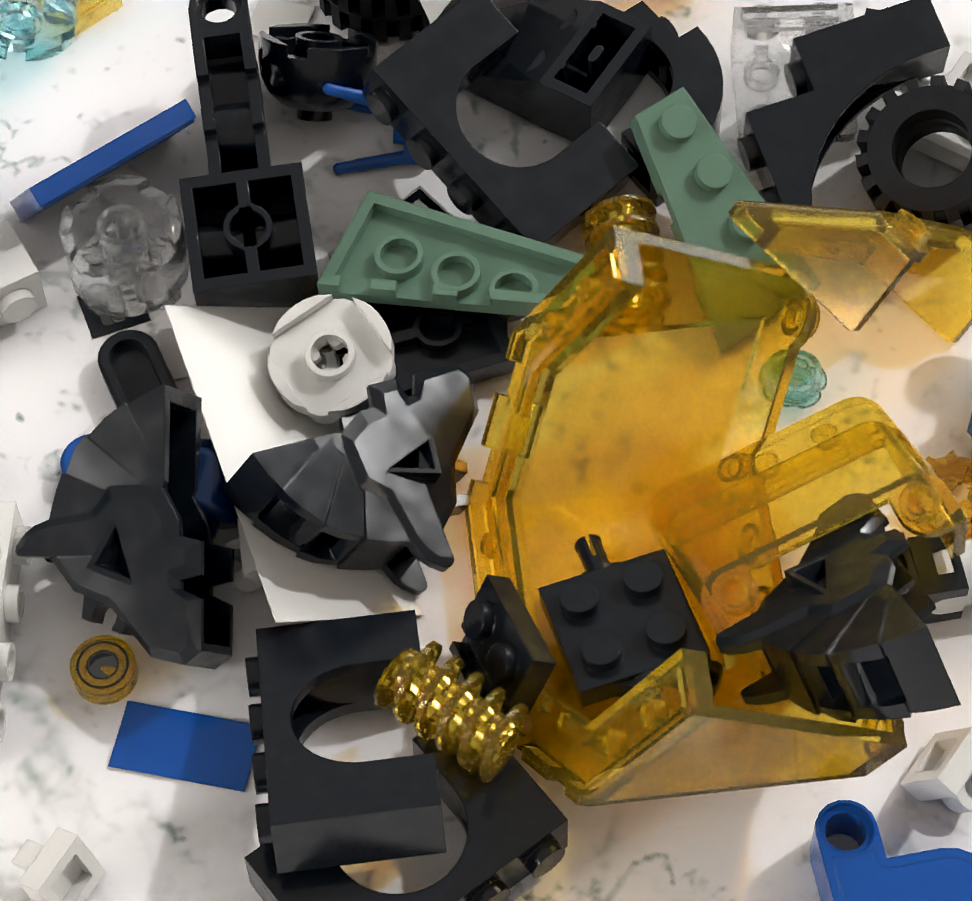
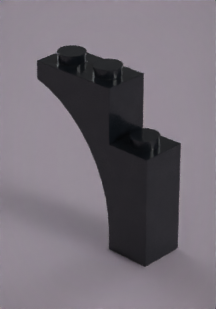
M909 0L793 38L790 61L784 64L786 82L793 97L746 112L743 136L737 138L740 157L747 172L757 171L763 189L758 191L792 240L808 235L812 214V187L816 174L830 147L847 125L866 108L882 98L890 89L893 88L895 91L906 86L905 81L914 78L921 80L944 72L950 43L931 0Z

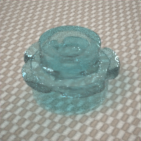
M789 350L780 354L767 368L765 383L770 386L768 391L770 398L778 405L805 409L815 405L821 399L820 391L826 388L827 376L819 360L814 355L803 350ZM790 381H800L801 385L793 386L790 384Z

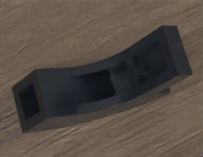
M643 1L624 11L652 25L650 70L647 74L663 90L666 97L684 87L719 136L724 86L723 73L719 58L707 36L697 26L679 37L673 24L663 16L658 17ZM630 127L622 132L621 145L640 165L631 177V180L658 207L665 203L663 196L657 195Z

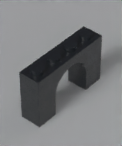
M461 0L375 66L362 93L366 97L367 105L375 118L384 125H391L407 142L406 146L413 160L423 169H431L444 183L450 200L458 210L466 215H472L480 224L554 246L620 192L640 165L600 121L555 157L535 166L512 167L490 160L477 151L467 140L459 125L456 112L457 95L506 57L519 31L490 0Z
M415 610L256 629L258 656L245 658L249 696L250 698L261 696V703L250 704L248 708L253 745L264 744L265 751L252 753L256 795L268 794V803L255 804L260 847L273 845L277 873L446 853L435 753L364 762H342L321 757L303 746L307 738L316 729L337 717L355 712L426 704Z
M465 701L412 739L413 755L435 753L440 797L459 820L467 836L464 850L458 862L441 880L419 891L404 894H388L362 886L349 877L340 866L278 874L273 845L258 847L244 857L250 884L263 901H506L511 894L510 889L530 874L534 878L543 876L562 860L566 852L565 848L568 847V819L470 704Z

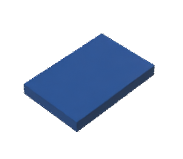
M184 99L28 188L10 201V204L19 219L26 221L169 139L194 123L196 115L187 100Z

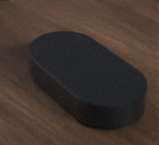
M125 330L110 336L100 347L98 366L116 409L123 403L130 404L142 394L163 384L177 388L156 341L150 335L138 330Z

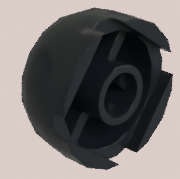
M294 23L269 27V34L264 31L259 33L258 59L260 75L268 92L278 102L287 107L297 109V118L312 122L332 120L333 111L350 108L356 103L326 95L323 92V86L326 83L363 91L372 69L377 64L378 39L373 34L349 27L348 39H345L338 34L330 33V25Z

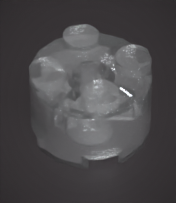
M117 174L88 184V193L78 199L71 209L67 205L63 209L59 225V235L75 292L84 301L86 308L97 316L134 317L156 310H166L164 305H174L181 298V288L188 279L190 266L183 218L176 198L172 194L168 197L163 191L151 187L148 178L138 175Z

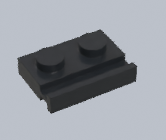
M487 574L475 599L468 604L461 624L465 636L462 642L452 641L449 650L487 726L498 737L516 738L520 732L516 724L519 715H529L557 663L511 579Z

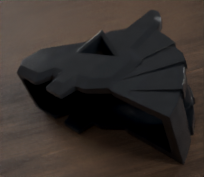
M455 364L414 374L412 378V396L409 397L396 379L368 385L366 390L369 408L341 416L339 418L341 433H330L254 452L224 485L221 492L237 509L254 521L252 525L273 541L296 552V557L312 563L337 565V569L382 570L401 589L415 595L422 594L427 589V581L419 561L440 572H444L452 566L454 556L443 529L450 516L460 515L471 504L470 494H457L456 483L468 473L467 463L457 458L479 409L472 377Z
M163 384L142 394L130 404L123 403L105 417L89 436L84 435L72 454L66 474H61L49 520L39 523L27 531L18 542L15 552L17 556L45 558L47 562L55 564L75 592L84 595L81 619L103 624L105 613L111 607L117 615L112 631L123 635H133L151 657L182 665L215 670L232 656L233 605L213 596V587L234 582L235 549L213 544V528L203 508L195 499L200 466L202 398Z
M861 498L848 500L823 518L798 565L784 570L785 578L763 598L758 610L717 634L716 644L722 654H746L761 649L771 669L768 675L741 691L740 694L745 704L768 705L789 699L817 716L823 713L836 720L856 723L858 719L887 720L911 718L912 713L935 711L961 705L929 629L921 620L936 609L935 603L922 588L907 593L915 584V581L898 561L897 556L909 548L910 545L896 528L885 531L884 528L889 524V521L871 500Z

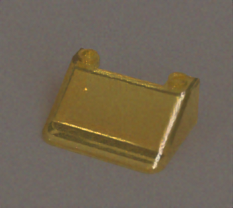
M737 200L728 212L731 219L847 330L859 331L891 291L946 342H958L972 325V232L963 227L920 219L903 209H900L896 214L877 210Z
M864 397L843 399L662 488L652 498L648 508V521L651 531L660 548L665 549L680 585L725 670L738 665L736 654H722L716 644L717 634L755 613L761 606L760 592L750 571L887 504H890L901 525L910 533L925 538L940 537L952 559L965 553L967 517L947 484L878 403Z

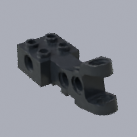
M189 0L188 14L209 169V175L179 179L192 288L196 305L291 308L302 300L319 295L317 288L319 278L302 162L275 166L271 164L264 102L248 1ZM218 9H227L235 13L233 17L223 22H211L205 19L207 14Z

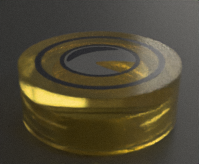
M110 635L92 637L77 647L70 660V674L74 687L82 698L91 703L99 705L116 703L127 697L136 686L139 670L134 652L124 640Z

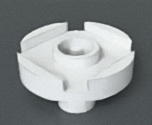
M332 294L316 295L302 300L291 307L279 319L272 333L274 340L270 347V356L268 355V370L278 393L295 411L310 416L312 420L320 424H331L339 420L343 415L368 409L367 386L392 380L396 376L394 344L385 321L372 306L353 297V301L344 298L333 299ZM328 344L335 351L343 347L348 350V353L342 358L344 364L334 370L329 367L320 369L316 366L322 361L319 350Z

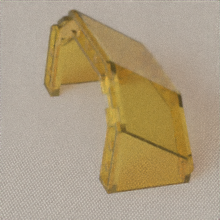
M612 226L512 331L505 358L515 361L507 394L495 392L481 445L491 448L482 481L471 479L467 494H470L471 504L465 509L474 592L476 597L487 574L510 578L557 663L529 715H519L516 724L520 730L517 737L498 738L505 746L519 749L522 752L521 760L543 778L558 781L566 787L564 795L577 805L590 807L864 777L907 748L903 718L887 720L858 719L856 723L836 720L823 713L817 716L789 699L768 705L745 704L740 693L745 687L771 672L767 660L761 649L746 654H722L716 644L717 634L755 613L763 598L783 580L778 553V539L774 532L768 499V484L764 478L763 470L799 349L815 334L820 322V309L817 304L811 273ZM589 534L600 536L610 563L626 561L665 549L710 649L711 660L718 661L723 665L722 680L714 696L706 652L681 648L622 697H613L582 707L540 604L538 591L540 587L572 578L585 572L579 555L574 549L578 539L585 536L590 548Z

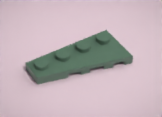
M684 87L634 116L630 123L631 130L657 195L663 196L673 221L670 227L678 248L683 247L695 276L692 283L701 305L706 304L716 330L713 332L720 353L810 297L824 285Z
M368 190L319 278L317 288L319 295L332 294L333 299L344 298L353 301V297L368 303L573 321L596 274L595 258Z

